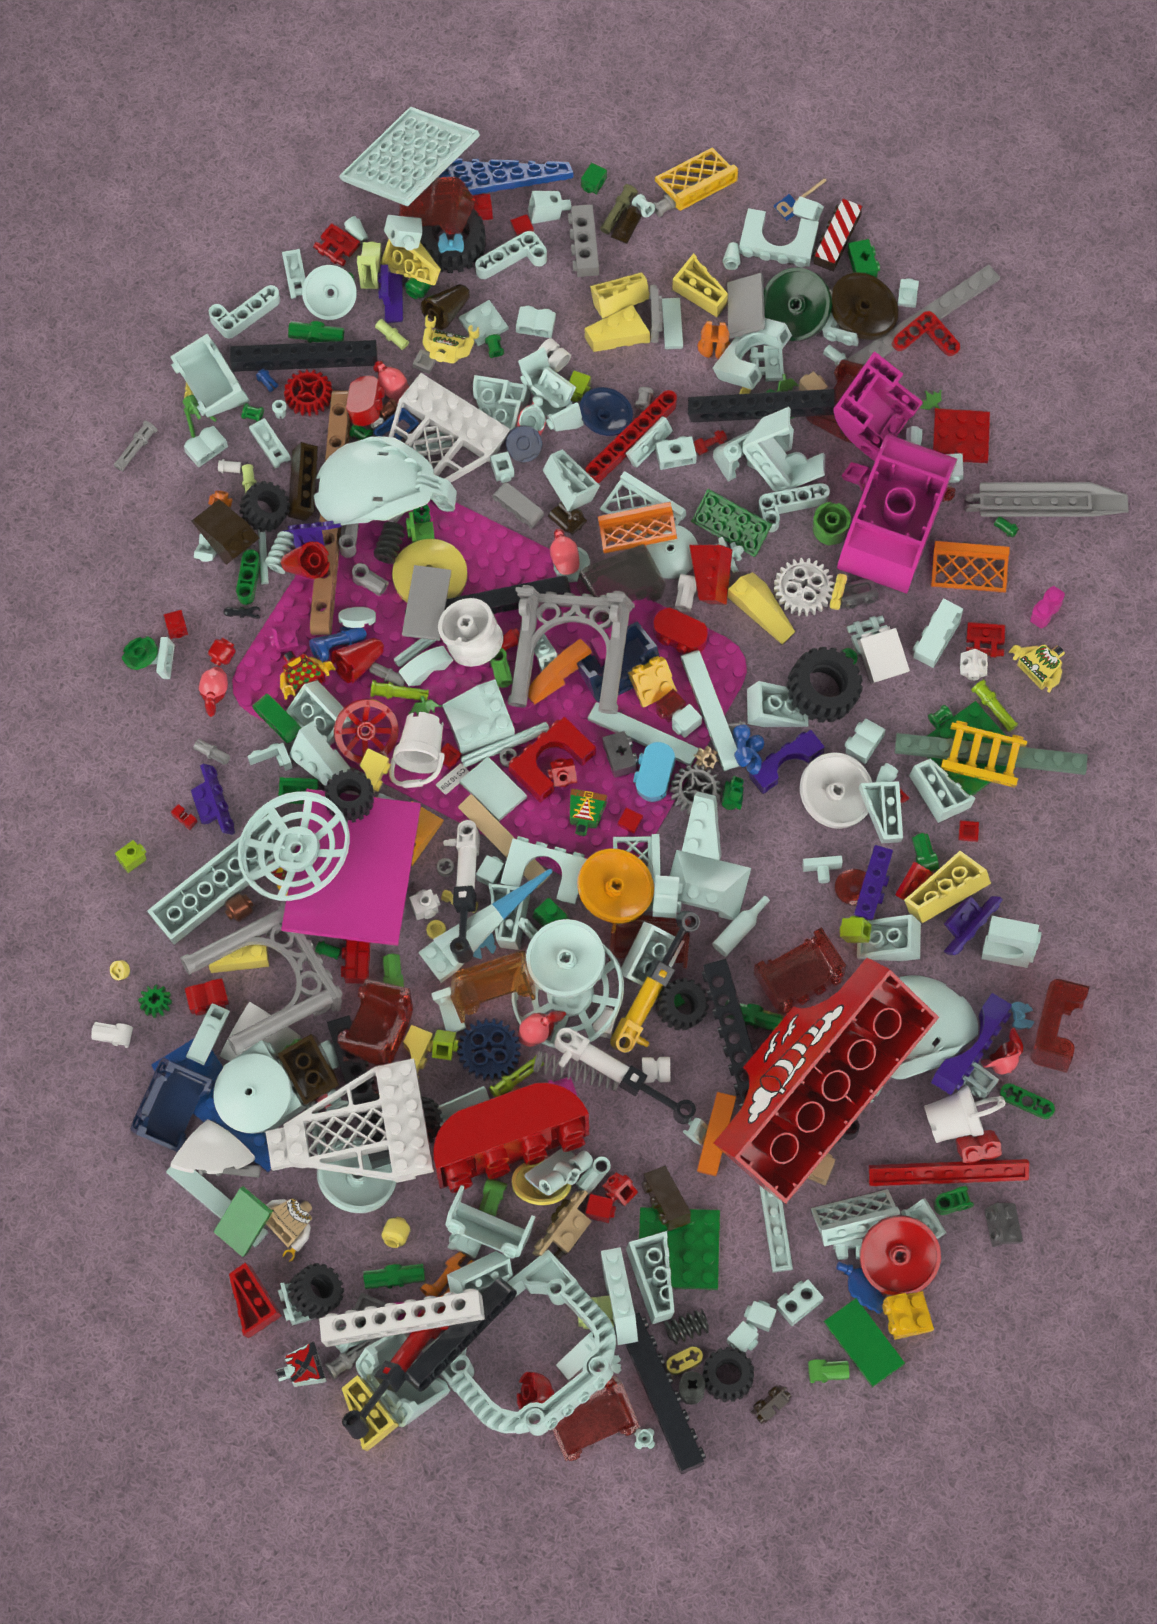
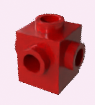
M558 758L550 762L551 769H547L548 777L550 780H553L554 786L566 787L569 784L577 783L573 758Z
M617 1172L610 1176L602 1186L607 1192L605 1194L607 1198L614 1199V1202L616 1201L623 1206H626L638 1193L633 1186V1181L627 1175L622 1176Z

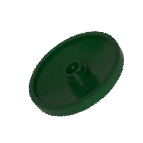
M789 268L779 272L768 282L764 289L765 318L785 323L792 335L789 341H804L812 338L826 325L832 309V298L826 282L818 274L804 268Z

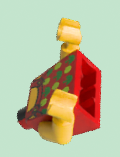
M290 651L283 656L287 664L282 667L283 673L280 675V689L285 699H288V695H293L295 698L304 684L317 680L322 684L326 682L323 672H325L326 676H329V671H335L336 669L330 661L322 662L317 658L308 657L306 654L296 657Z

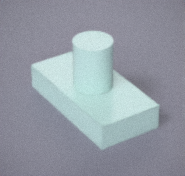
M161 637L159 653L151 663L157 664L156 672L162 679H170L175 644L168 637Z
M842 856L803 859V872L817 871L819 883L830 882L829 870L842 869Z

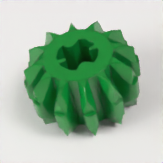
M157 984L154 985V989L147 986L148 992L141 991L143 997L138 999L141 1004V1011H145L146 1016L152 1013L153 1018L157 1017V1013L164 1016L163 1010L169 1011L168 1005L172 1004L170 992H166L164 986L159 989ZM155 998H158L156 1003L153 1004L152 1002L155 1000Z

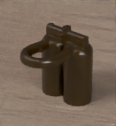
M562 501L548 514V518L563 531L571 535L578 529L581 530L582 526L587 523L581 509L576 508L568 512Z

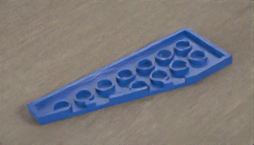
M457 158L429 185L435 201H444L446 199L462 198L464 196L574 178V172L569 162L547 161L545 164H536L535 161L519 163V160L491 159L489 162H479V159H472V162L463 161V158Z
M193 1038L164 1056L163 1058L212 1079L211 1091L208 1095L200 1096L193 1114L203 1123L208 1119L229 1131L255 1156L253 1162L261 1165V1168L266 1172L272 1170L266 1133L250 1134L235 1130L221 1119L216 1110L214 1086L223 1066L214 1052L211 1050L204 1065L187 1058L186 1055L194 1041ZM161 1059L151 1064L154 1071Z

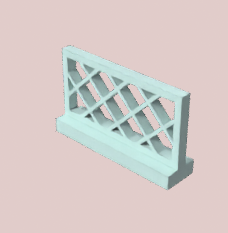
M625 471L600 508L604 513L612 514L671 502L673 515L676 519L675 525H678L687 515L684 508ZM622 486L629 490L628 496L619 497L618 491ZM632 498H643L645 505L634 507ZM630 499L632 508L621 510L620 501ZM618 502L619 510L611 512L606 508L610 503ZM637 530V531H636V533H638V534H640V533L643 532V531H640V530Z
M652 834L649 837H613V849H617V843H626L630 846L626 850L627 852L633 849L639 855L638 858L640 860L643 858L648 863L647 868L653 878L655 893L656 875L661 876L659 834ZM639 842H648V848L643 853L635 847ZM654 895L646 911H653Z
M888 1189L811 1208L824 1247L864 1237L868 1230L880 1220L900 1215L899 1208L895 1206ZM886 1197L884 1202L877 1201V1199ZM866 1203L864 1207L859 1206L858 1204ZM872 1205L879 1207L877 1210L870 1209ZM840 1208H847L845 1212L839 1210ZM853 1210L859 1212L857 1215L851 1214ZM824 1212L828 1213L826 1216L818 1215ZM833 1215L840 1216L838 1220L832 1219Z

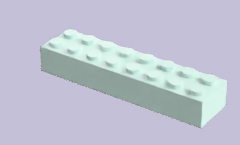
M269 814L256 825L250 839L261 841L266 830L274 823ZM279 828L271 835L268 843L275 844L277 838L282 834ZM240 837L147 910L152 919L174 945L224 906L227 900L249 886L240 870L238 862ZM247 846L246 862L250 874L261 868L258 861V849ZM265 850V863L268 866L276 860L273 851Z

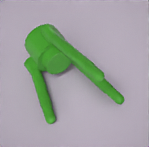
M189 395L183 400L184 412L191 436L195 438L190 413L195 414L198 419H201V416L197 409L199 404L196 397ZM210 416L214 422L217 421L214 416Z

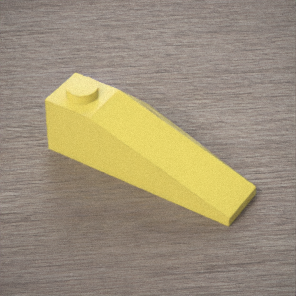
M388 239L380 264H388L390 272L394 274H401L407 278L413 277L417 281L430 285L436 284L441 269L421 243L417 249L406 250L404 247L393 246Z
M753 572L741 576L728 589L727 598L782 645L795 633L768 585Z

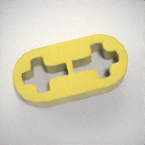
M690 1347L671 1356L667 1361V1371L672 1375H679L698 1366L702 1362V1351L697 1347ZM690 1352H693L694 1354H699L697 1356V1361L695 1362L693 1359H690L688 1361H686L685 1359L690 1357ZM675 1360L676 1363L683 1361L684 1363L679 1365V1370H676L675 1368H670L672 1361Z

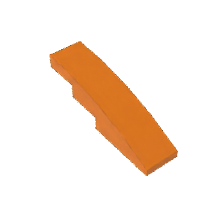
M579 639L550 662L529 686L528 698L535 705L565 685L564 678L579 669L577 663L592 653L590 647Z
M721 1092L716 1094L697 1169L699 1173L717 1176L723 1152L713 1143L731 1122L736 1096Z

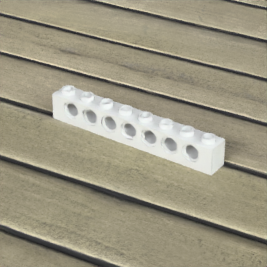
M467 1289L464 1290V1293L456 1294L450 1292L445 1293L442 1297L427 1296L424 1300L416 1301L410 1299L402 1304L387 1303L384 1307L380 1308L370 1306L366 1307L363 1311L348 1310L345 1314L340 1315L331 1313L323 1318H319L321 1342L326 1347L484 1320L485 1316L482 1295L478 1290ZM460 1303H466L462 1310H457ZM441 1306H446L443 1313H437ZM420 1310H426L422 1317H417ZM406 1313L405 1318L399 1321L398 1316ZM381 1317H386L384 1323L378 1324V1320ZM366 1320V1324L359 1328L358 1324L360 1321ZM346 1323V1328L339 1331V1326Z

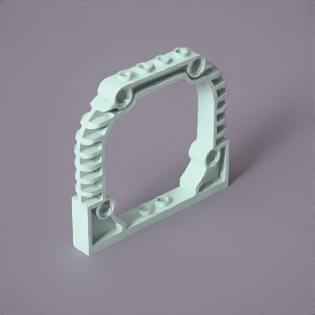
M549 1250L545 1251L542 1256L535 1259L507 1283L517 1291L516 1296L527 1289L530 1294L548 1295L551 1302L555 1305L566 1303L592 1331L595 1337V1349L584 1359L582 1364L583 1371L543 1404L537 1402L530 1403L518 1412L499 1407L474 1381L472 1377L475 1372L469 1358L466 1356L467 1348L440 1374L483 1424L500 1433L522 1434L530 1431L533 1435H542L548 1430L555 1428L564 1417L571 1415L577 1406L587 1402L593 1393L604 1388L612 1377L610 1365L613 1361L616 1347L614 1327L607 1315ZM436 1340L424 1348L422 1352L424 1353ZM599 1368H604L601 1372H597ZM540 1420L539 1423L533 1424L534 1421Z

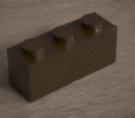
M666 1165L644 1173L643 1182L641 1183L645 1194H649L653 1209H657L661 1224L665 1225L668 1231L689 1224L691 1212Z

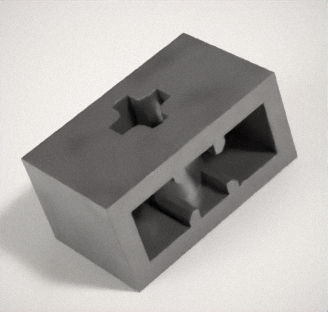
M625 731L603 737V746L614 778L636 772L638 758L636 753L633 754L631 751L633 744L630 736L627 737Z

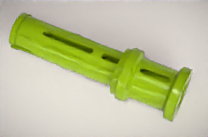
M376 680L372 681L371 697L383 696L386 699L398 697L421 700L420 696L424 695L425 701L428 700V689L394 686L392 682L386 684L378 683Z
M981 680L971 689L982 700L981 703L990 708L1008 732L1018 726V723L1015 722L996 699V693L987 687L985 680Z
M536 1056L510 1076H503L499 1083L490 1086L489 1091L494 1097L504 1095L512 1091L515 1085L534 1072Z

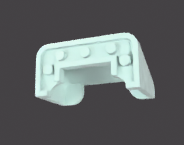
M208 334L171 356L174 362L171 366L177 374L180 372L198 401L199 406H197V409L202 416L210 417L250 401Z
M791 425L790 430L773 436L785 452L792 449L794 429ZM753 429L721 444L713 451V458L728 482L736 478L735 470L740 466L737 460L744 455L743 442Z
M409 1333L381 1338L367 1346L356 1361L357 1372L373 1392L380 1385L374 1375L385 1360L391 1361L410 1335ZM436 1378L422 1392H419L410 1383L405 1381L398 1392L386 1390L379 1400L399 1424V1427H404L447 1396L450 1389L446 1381L440 1378Z

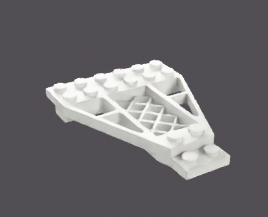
M420 373L399 399L389 437L394 438V434L397 433L407 440L405 444L410 447L413 446L415 451L416 445L426 444L427 450L418 453L422 456H428L431 466H436L433 469L436 476H439L446 466L454 469L455 473L444 478L451 483L482 464L490 463V456L496 455L499 452L501 444L505 441L511 429ZM402 408H405L408 412L422 420L412 434H408L397 427ZM439 431L445 434L446 436L440 437ZM426 432H437V437L427 439ZM424 433V439L418 440ZM451 440L452 447L442 448V441ZM429 443H439L440 449L429 450ZM462 446L481 457L463 468L451 461ZM441 454V460L431 462L430 455ZM373 497V501L383 502V498ZM404 513L390 518L388 521L397 523Z
M414 1058L376 1066L283 1124V1128L266 1131L270 1164L273 1171L289 1167H309L392 1180L396 1183L416 1179L415 1176L434 1172ZM376 1076L380 1098L377 1101L354 1105L351 1090L371 1077ZM348 1093L349 1105L347 1107L316 1113ZM367 1113L365 1118L358 1114ZM373 1113L381 1116L376 1125L368 1121ZM348 1117L345 1122H343L342 1120L339 1119V1118ZM354 1117L362 1121L357 1129L349 1125ZM329 1121L326 1126L320 1124V1122ZM335 1121L342 1125L337 1133L330 1130ZM383 1122L385 1125V1131L380 1128ZM365 1124L373 1128L368 1136L360 1132ZM315 1125L323 1129L317 1138L310 1134ZM346 1128L354 1132L348 1141L341 1137ZM377 1131L384 1135L380 1142L372 1140ZM327 1132L334 1136L328 1145L321 1141ZM357 1135L365 1139L359 1147L352 1144ZM308 1137H310L311 1139L314 1140V1142H313V1144L311 1145L310 1148H309ZM338 1139L345 1143L340 1151L332 1148ZM318 1144L326 1148L321 1155L313 1152ZM389 1150L392 1173L364 1170L362 1155ZM358 1157L360 1168L326 1163Z

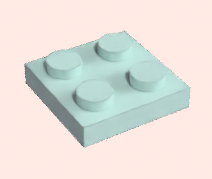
M490 300L459 317V321L467 332L470 325L473 326L472 332L476 331L477 327H479L480 335L477 339H474L477 346L484 344L485 338L489 335H499L509 329Z

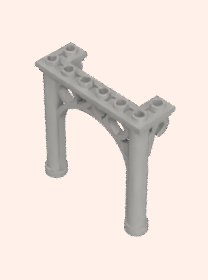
M530 585L516 587L517 595L521 598L519 601V614L522 616L508 705L520 708L527 705L534 651L541 636L556 625L577 622L595 628L604 638L607 652L598 711L605 714H617V698L629 613L632 611V608H635V604L622 591H613V593H607V595L593 597L590 594L575 596L573 593L557 595L555 592H546V594H539ZM559 607L572 608L567 613H563L562 616V611ZM581 608L592 609L589 614L590 619H588L586 614L582 613ZM546 609H555L556 616L550 621L543 619L542 614ZM597 613H608L609 619L605 623L598 625L595 622ZM538 618V620L542 622L544 625H542L536 631V624ZM612 625L611 638H609L604 630Z
M284 901L280 903L278 910L190 955L186 954L180 957L182 965L189 975L248 945L271 947L281 953L291 964L297 983L293 999L282 1010L229 1037L228 1042L235 1055L243 1053L244 1049L311 1014L319 1016L330 1008L333 1012L341 1010L342 991L338 985L335 986L333 984V977L328 969L325 970L322 966L323 960L318 953L315 954L312 948L314 946L310 938H306L301 933L285 932L290 939L289 942L286 944L275 942V934L282 931L286 905ZM266 934V936L270 937V939L262 938L259 936ZM294 941L301 953H296L290 949ZM305 961L308 962L312 971L303 972L302 965ZM308 977L313 978L315 983H317V988L315 990H307L302 987L303 980ZM301 993L309 997L297 1004Z

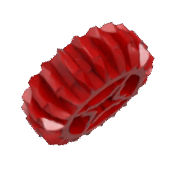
M306 369L305 373L299 370V375L293 373L292 379L288 378V384L284 386L285 402L290 410L294 409L296 414L301 412V415L304 416L305 412H308V416L311 417V412H315L318 416L319 409L324 412L325 407L330 405L329 401H331L333 391L331 388L332 383L328 381L327 376H323L321 371L316 374L315 369L312 372ZM299 386L300 391L298 392L297 396H294V392L296 388ZM322 388L323 392L321 396L317 398V393L319 392V389Z

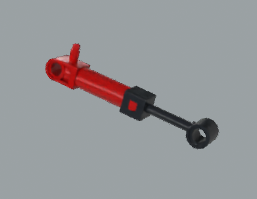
M441 1306L438 1309L437 1313H443L445 1311V1307ZM422 1310L418 1317H422L426 1310ZM450 1326L411 1332L391 1361L385 1360L374 1375L380 1385L360 1412L357 1410L350 1411L342 1419L343 1426L352 1438L361 1439L367 1435L370 1427L366 1422V1417L386 1390L398 1392L406 1381L404 1379L406 1371L411 1367L431 1338L436 1339L442 1330H447Z

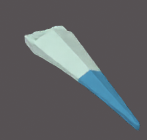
M552 869L545 871L467 919L466 939L473 953L497 926L552 873ZM459 924L433 939L432 943L418 952L441 983L456 973L464 964L457 962L450 950V943L459 936Z

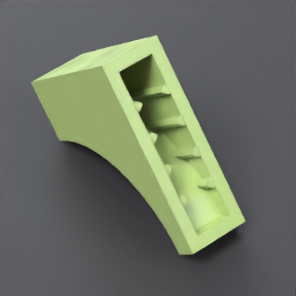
M373 241L363 242L362 254L357 257L360 287L363 289H379L378 272H380L381 243Z

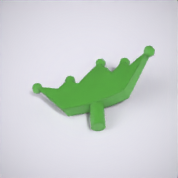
M782 374L783 380L779 381L777 392H787L789 389L792 391L793 386L799 387V385L792 378L786 379V374Z
M940 389L938 394L933 391L934 395L925 390L926 401L922 399L923 405L919 408L930 410L933 407L940 408L937 404L942 401V390Z
M424 695L420 696L422 702L415 703L408 714L416 712L417 716H419V712L429 713L430 710L434 713L435 707L441 708L442 705H438L432 699L425 701Z

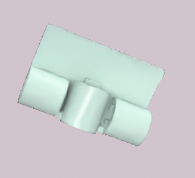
M561 1148L525 1173V1178L539 1191L546 1195H551L566 1184H575L580 1174L593 1165V1158L587 1151H581L574 1155L571 1151L563 1152Z

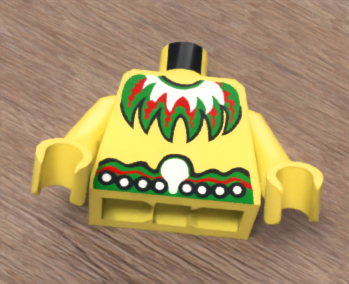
M427 315L425 318V326L427 328L424 330L423 346L430 352L429 357L431 359H436L438 362L455 363L470 354L475 342L474 339H477L480 335L479 327L474 332H472V325L468 327L469 338L436 329L433 331L432 328L436 325V317L434 316V321L430 322Z
M1014 645L1010 649L1009 653L1015 654L1013 659L1017 660L1019 658L1017 666L1041 690L1047 687V692L1050 693L1052 688L1059 684L1062 675V661L1059 658L1065 654L1060 646L1050 650L1046 645L1022 648Z

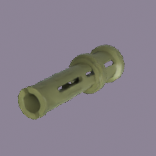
M629 184L623 186L622 193L615 199L616 204L600 227L602 232L610 234L623 211L630 207L631 200L638 194L635 187Z

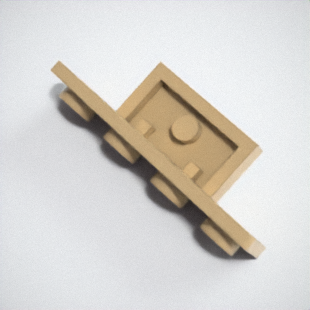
M583 1190L573 1193L569 1199L571 1202L567 1207L561 1209L558 1213L559 1218L555 1223L553 1222L546 1230L547 1234L543 1239L541 1238L537 1241L532 1254L542 1256L552 1242L565 1253H569L592 1222L577 1209L587 1196V1191Z

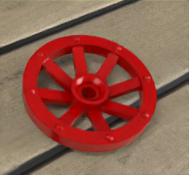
M359 699L351 702L341 710L334 724V739L337 747L348 759L357 763H361L368 749V740H371L380 749L377 753L386 757L392 751L398 739L399 727L394 713L385 704L374 699ZM363 707L362 720L360 721L352 712ZM370 707L381 710L379 714L368 721ZM347 716L356 724L355 727L342 728ZM384 717H388L391 728L374 727ZM363 727H367L365 732H362ZM356 733L347 746H345L342 735ZM375 733L390 734L385 746L374 736ZM360 739L362 742V756L351 752Z

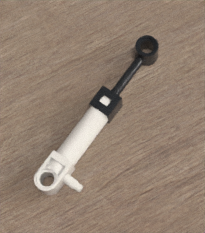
M471 820L462 821L458 825L456 839L443 841L444 846H456L458 850L457 882L453 891V905L456 912L460 913L459 936L450 943V950L455 960L459 963H467L473 957V950L466 939L468 912L476 911L475 874L476 857L479 855L480 834L476 824Z
M565 1027L558 1031L554 1043L556 1049L564 1053L559 1062L561 1067H564L570 1058L577 1062L581 1060L620 1084L619 1087L636 1096L639 1090L670 1107L674 1110L673 1117L678 1123L687 1124L692 1120L696 1112V1107L692 1101L681 1100L678 1103L644 1083L648 1077L647 1074L632 1065L630 1067L626 1066L589 1043V1039L571 1028ZM561 1037H567L570 1042H563ZM680 1109H686L689 1115H683Z

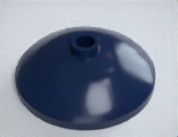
M598 387L591 389L584 394L579 404L583 423L590 430L600 435H619L631 424L633 419V409L628 399L620 392L611 388Z

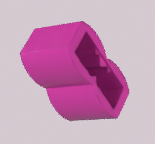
M1055 586L1050 587L1045 592L1043 600H1040L1034 606L1030 622L1041 629L1047 626L1052 615L1060 610L1065 593Z

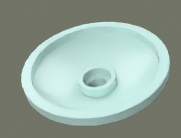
M324 265L314 269L306 277L302 288V296L306 307L313 315L325 320H334L345 316L352 309L356 301L357 289L352 276L346 270L334 265ZM329 289L334 290L333 296L328 294Z
M675 525L677 539L643 546V558L646 566L659 577L676 579L680 578V574L686 575L693 569L689 545L698 544L693 534L679 525ZM666 530L663 534H670L672 532ZM673 546L674 549L672 551H668L667 547Z

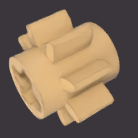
M706 746L705 749L699 747L697 754H694L697 759L695 764L697 766H705V771L707 767L714 769L715 763L719 762L715 756L718 752L712 750L709 746Z

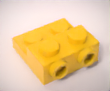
M653 657L649 660V663L637 665L632 668V671L628 672L643 708L677 692L671 678L672 673L666 659L663 657Z
M923 1291L886 1297L883 1301V1312L889 1320L888 1330L890 1334H893L894 1340L934 1330Z

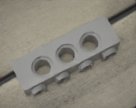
M593 204L571 206V213H568V222L573 227V229H569L570 240H574V244L571 245L572 256L575 255L576 260H573V271H577V277L599 275Z

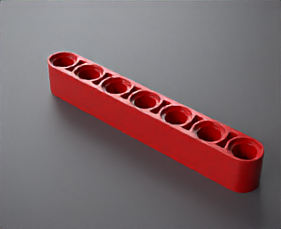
M666 390L659 395L587 465L585 471L589 475L591 473L598 474L596 476L590 475L598 484L627 457L626 452L662 416L667 418L676 409L677 395L675 392Z

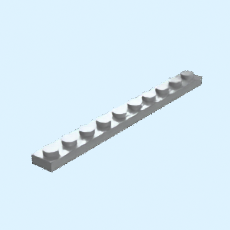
M987 265L894 327L888 334L876 339L846 359V363L858 374L874 351L883 358L895 350L892 346L894 337L923 312L931 311L941 320L999 281L1000 276L990 265ZM929 317L925 318V320L921 323L922 327L927 322L930 323L931 319ZM916 327L909 329L912 335L919 334V330ZM907 336L897 342L898 345L903 344L908 339Z

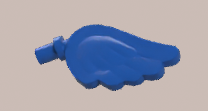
M838 1262L836 1269L848 1275V1289L851 1296L857 1298L860 1305L866 1306L878 1314L882 1313V1304L885 1298L867 1280L862 1268L855 1269L851 1264L847 1265Z

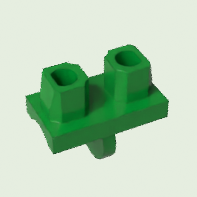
M733 776L731 782H725L721 802L725 809H741L744 779Z

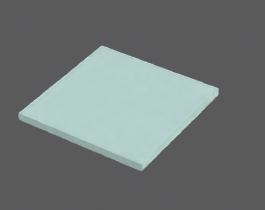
M410 107L339 177L346 183L409 206L480 134L475 129Z

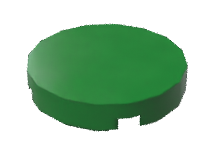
M150 637L135 638L125 646L122 660L132 670L145 668L156 659L158 646L154 639Z

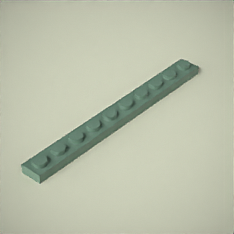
M897 733L895 754L947 759L950 757L954 739ZM961 741L957 760L968 762L973 741ZM981 742L976 763L988 764L992 744ZM1000 745L995 765L1007 766L1012 746ZM1019 747L1015 767L1085 775L1088 754Z

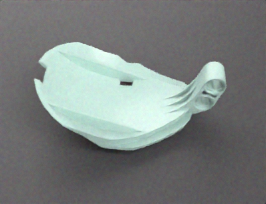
M371 436L357 442L345 444L329 456L316 479H320L319 492L314 495L316 507L322 517L327 521L333 520L334 524L348 525L368 523L372 520L386 521L407 511L422 507L430 499L442 511L450 512L455 509L457 491L450 481L434 475L433 467L427 459L410 446L393 437ZM373 497H381L383 502L373 501Z
M918 975L901 976L899 979L939 1016V1019L893 1073L891 1078L906 1079L940 1067L945 1059L958 1055L978 1035L977 1017L967 1000L948 988L947 984ZM939 1038V1044L934 1047L932 1045L933 1041ZM882 1088L879 1090V1092H878L875 1096H878V1095L880 1094Z

